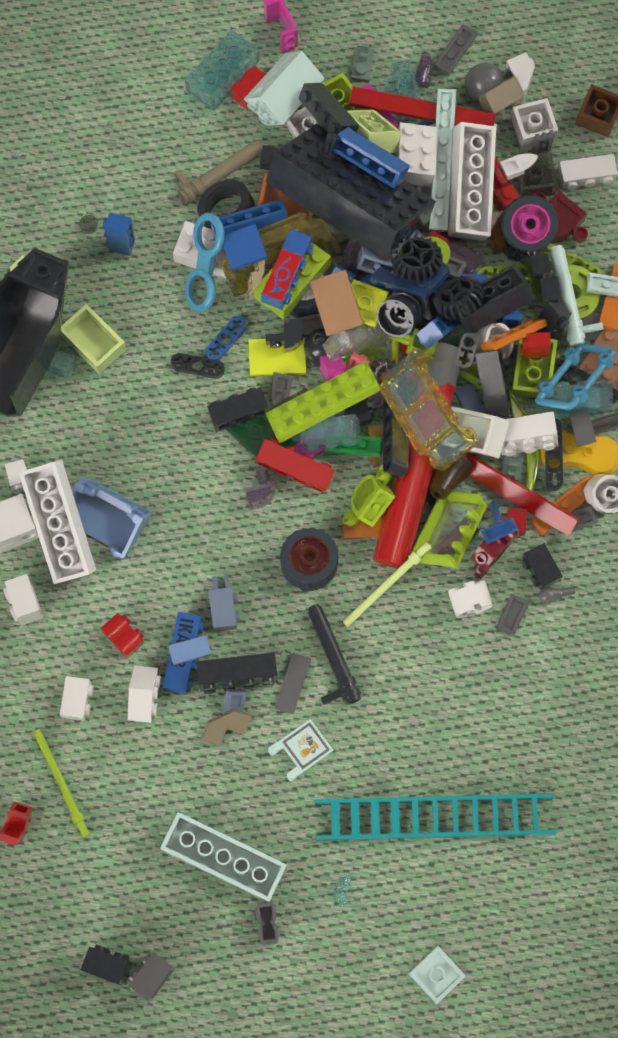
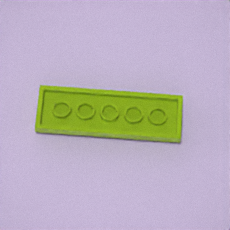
M364 361L267 412L266 416L278 442L281 443L381 391V388L368 362Z

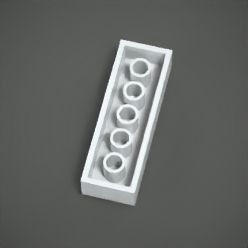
M460 122L453 128L448 237L483 241L491 236L496 127Z
M59 460L19 472L53 583L57 584L97 571L63 461Z

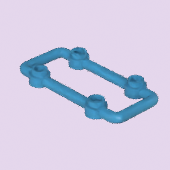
M582 344L575 347V349L566 350L564 354L565 361L549 381H543L539 384V394L535 399L536 404L544 407L570 410L579 403L585 402L588 399L587 392L602 372L613 367V358L616 355L615 349ZM581 352L600 354L597 360V368L583 386L573 388V399L570 402L545 399L554 395L553 387L568 368L579 363V354Z

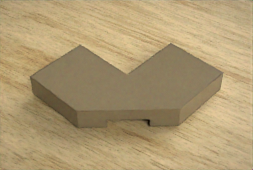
M235 709L229 710L220 717L208 720L200 739L201 741L220 746L227 729L245 734L252 716Z

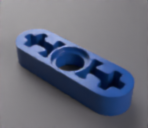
M236 316L227 323L206 348V358L219 361L245 332L246 321L244 318ZM240 322L242 328H236L233 334L232 331L235 328L234 323L238 324ZM222 336H230L231 342L228 344L222 343ZM216 343H218L220 346V348L217 351L218 356H211L210 351H215L218 348V345Z

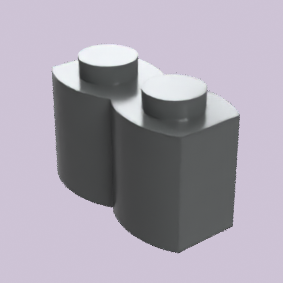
M273 902L258 903L256 917L260 924L258 930L260 942L263 946L277 944L279 932L275 924V906Z

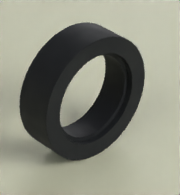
M227 179L213 184L202 194L198 202L197 211L199 217L204 213H211L214 206L220 200L232 195L241 197V203L233 213L255 207V202L249 190L242 182ZM207 221L205 226L212 229L210 221Z

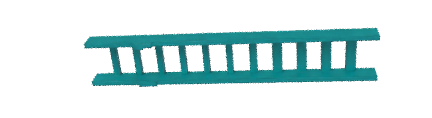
M554 793L315 799V805H331L332 835L316 836V841L556 835V830H539L537 800L554 799ZM512 800L513 831H499L497 801L511 802ZM517 800H532L533 830H519ZM472 801L473 832H459L457 802ZM477 801H492L493 831H479ZM432 802L433 833H419L418 803ZM437 802H452L453 832H439ZM391 803L392 834H380L379 804ZM399 803H412L413 833H400ZM339 804H351L352 835H340ZM359 804H371L372 834H360Z

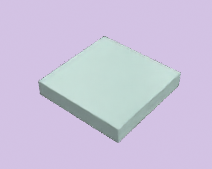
M439 946L409 973L412 979L436 1005L466 977Z

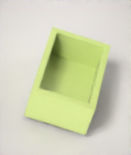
M87 304L61 326V337L98 374L127 350L125 342Z

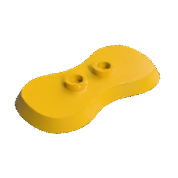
M562 428L563 468H579L593 476L613 474L618 467V444L608 436L596 435L597 442L578 447L574 434ZM539 449V461L545 466V450ZM556 459L549 461V465L552 468H557L560 465Z

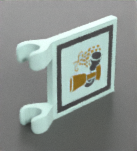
M311 719L268 749L271 756L284 749L296 765V768L287 773L289 781H293L334 751Z

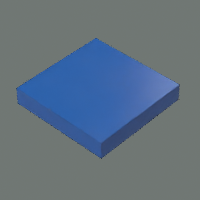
M255 224L224 235L223 248L232 272L268 259Z

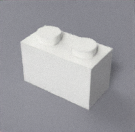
M66 676L60 710L61 718L85 721L86 716L90 715L91 705L88 704V699L93 695L94 685H91L89 679Z

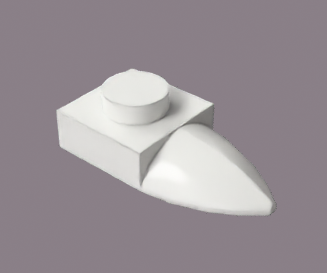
M534 154L516 155L501 161L500 167L506 179L510 180L524 174V170L532 166L538 156Z

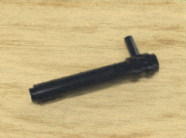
M319 604L312 605L308 608V614L335 675L338 687L337 691L321 697V701L323 704L342 697L347 705L356 703L361 700L360 689L355 685L357 682L348 669L323 608Z

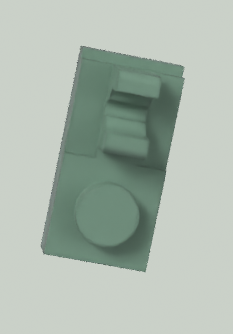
M367 44L356 47L351 80L369 83L374 49H369Z
M524 452L517 453L514 456L504 455L501 473L518 483L521 476Z

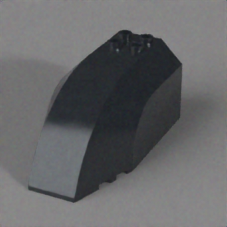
M37 248L29 252L17 263L18 266L11 272L8 271L0 281V414L7 417L22 416L54 358L61 334L69 262Z

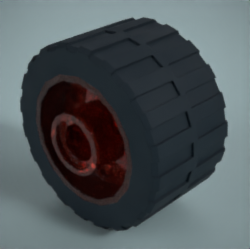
M312 527L301 528V530L294 531L293 534L286 538L280 553V563L285 579L292 586L300 590H318L328 585L337 572L338 548L328 533L326 534L323 530ZM310 557L313 558V560L308 561L306 560V558Z

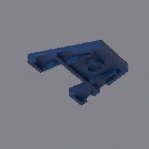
M416 230L410 237L414 238L417 235L421 238L423 235L419 230ZM442 260V266L438 274H434L432 279L427 277L426 282L421 279L417 283L416 280L409 282L408 278L402 280L401 275L395 276L380 266L370 277V282L374 284L378 282L384 284L387 288H398L403 290L404 293L427 299L450 275V269Z

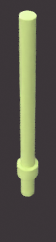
M426 542L416 552L413 551L408 556L409 559L360 604L343 623L349 627L405 572L422 560L421 557L432 548L430 544Z

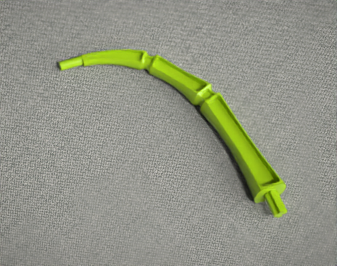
M416 328L412 334L402 337L391 336V339L407 345L406 354L424 358L425 360H433L436 346L439 343H435L428 349L420 343L419 337L416 335L420 330ZM462 357V365H465V357ZM474 362L466 371H459V376L482 391V387L477 382V375H479L478 367L475 368ZM509 388L514 418L528 416ZM539 450L533 453H526L527 476L525 487L530 490L535 485L538 473Z

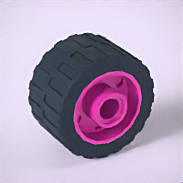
M522 196L514 199L502 212L500 230L503 238L516 250L523 252L540 251L554 240L558 232L559 219L552 204L547 202L546 199H542L539 196ZM527 219L533 221V226L530 229L525 226Z

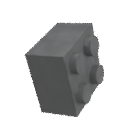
M154 952L151 955L148 953L141 962L142 968L139 972L135 970L128 979L130 981L128 986L149 1002L152 1001L175 969Z

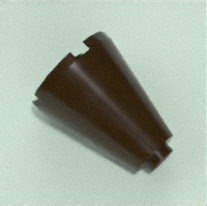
M449 447L446 450H441L437 455L429 489L435 499H446L471 474L473 462L466 458L467 454L463 451Z

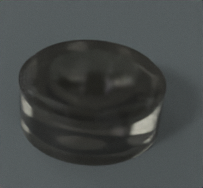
M85 215L80 219L79 225L83 233L92 234L98 229V222L94 216Z

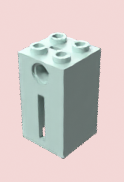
M302 51L285 53L244 100L248 103V108L257 113L259 120L264 125H283L302 104L298 98L303 84L321 83L324 77Z

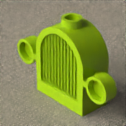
M383 465L378 469L376 477L367 475L356 486L351 497L352 509L345 513L342 520L345 525L352 527L361 520L373 527L395 498L388 485L392 474L384 472Z

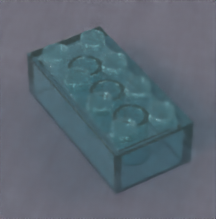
M231 29L185 79L186 91L214 111L231 93L233 84L239 82L243 78L245 71L251 69L260 61L259 49Z

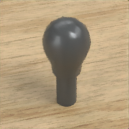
M545 587L539 591V600L544 604H551L563 596L575 594V588Z

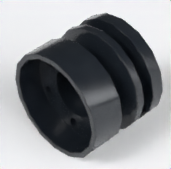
M401 289L395 290L378 307L376 313L377 322L386 334L393 337L405 336L423 319L425 304L421 297L404 293Z

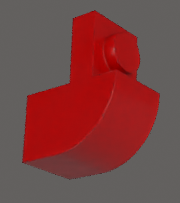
M14 802L8 811L6 823L0 831V841L8 845L17 846L18 843L21 844L30 823L34 807Z

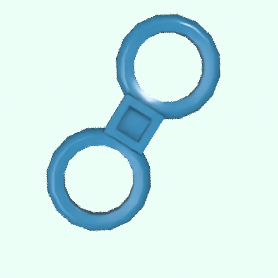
M204 213L196 221L193 230V239L198 251L196 269L192 270L187 276L185 296L189 306L196 312L208 310L212 306L216 295L215 282L211 274L214 272L216 255H218L223 247L225 232L221 220L214 213ZM207 221L214 225L216 231L215 244L210 250L204 246L202 241V229ZM198 276L203 277L207 285V296L202 304L196 301L193 294V285Z

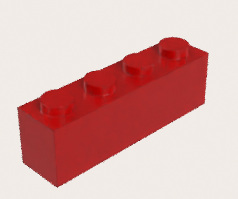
M269 438V440L265 439L254 463L316 491L326 492L335 472L334 469H331V465L325 462L320 464L307 454L302 456L296 453L297 450L287 446L284 448L274 439Z

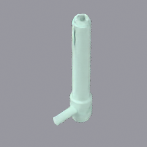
M562 245L551 247L550 255L555 276H558L561 301L568 307L569 312H572L568 320L569 324L564 328L568 334L566 336L567 342L570 343V346L582 345L585 343V333L603 330V324L601 322L583 326V322L579 318L565 249L562 248Z

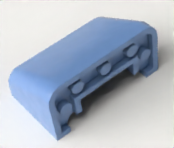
M86 478L76 482L72 493L84 532L108 545L113 557L125 559L152 513L94 480Z

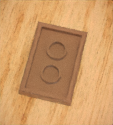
M347 270L309 281L327 336L363 325Z

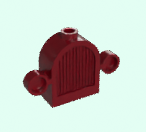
M559 190L548 201L557 212V218L559 219L558 232L551 243L563 242L570 235H572L575 242L583 243L587 239L588 231L580 225L585 221L587 213ZM537 191L532 195L539 196L542 199H546V195L540 191Z
M517 527L518 531L487 544L484 540L475 550L470 559L476 563L474 575L479 580L485 576L490 567L501 558L519 535V527Z

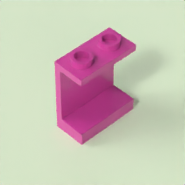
M264 0V19L266 23L281 19L286 30L280 33L281 53L293 51L298 47V29L284 0Z

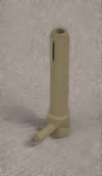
M254 140L199 178H194L190 182L180 170L175 171L174 176L183 185L181 190L178 191L182 201L185 204L188 202L192 203L196 200L197 196L201 197L210 186L223 180L260 155L264 145L262 141Z

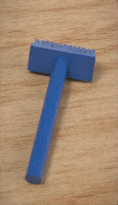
M496 501L490 503L495 525L481 531L487 544L518 531L513 517L503 522L501 521Z

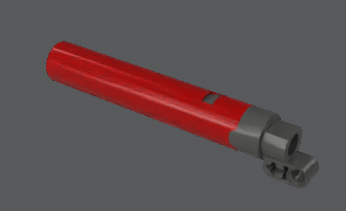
M472 333L464 334L459 340L457 347L438 343L433 360L427 359L424 362L414 400L413 412H411L409 419V467L403 478L394 475L391 490L395 498L384 513L372 558L376 563L398 569L409 559L408 556L413 550L446 425L445 419L450 410L459 371H466L472 365L478 339ZM469 339L472 342V347H466L463 340ZM464 353H467L465 356L466 363L462 365L461 358L464 356Z

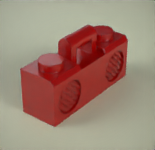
M495 156L492 201L500 212L505 210L508 204L520 196L512 183L506 179Z

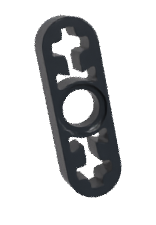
M177 353L171 358L172 368L178 372L214 379L221 378L225 373L224 364L219 360ZM182 359L183 363H188V360H190V368L188 369L187 364L183 363L180 366H177V363L175 361ZM195 362L203 364L201 370H194L192 366ZM206 363L209 364V368H215V366H219V369L221 371H217V373H214L213 369L208 368V372H205Z

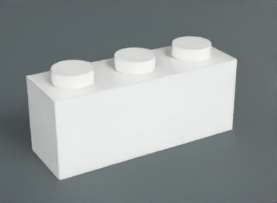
M614 154L560 161L558 166L561 188H567L568 190L576 189L578 186L592 187L599 183L608 185L616 181L618 175Z

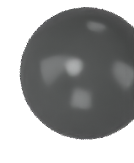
M477 64L466 75V93L474 102L480 104L479 95L487 93L505 81V77L502 71L494 64Z

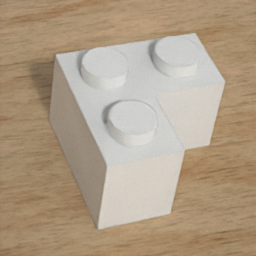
M134 666L129 686L128 720L151 723L153 715L157 714L158 704L154 703V699L158 697V688H160L161 684L158 668Z

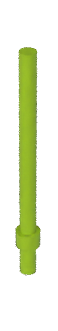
M41 729L35 730L33 732L68 805L72 814L71 819L74 825H77L84 839L90 836L84 822L85 818L76 806Z

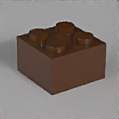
M591 84L578 113L575 125L609 138L618 117V94Z

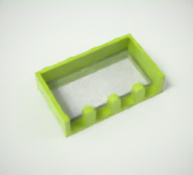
M452 492L444 500L437 499L412 552H416L426 542L432 547L421 557L422 560L419 562V565L431 564L458 568L487 508V504L479 494Z

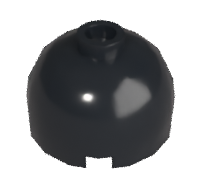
M321 328L309 333L303 346L307 360L317 367H320V356H328L335 352L341 355L342 351L340 340L336 334L327 336L325 329Z

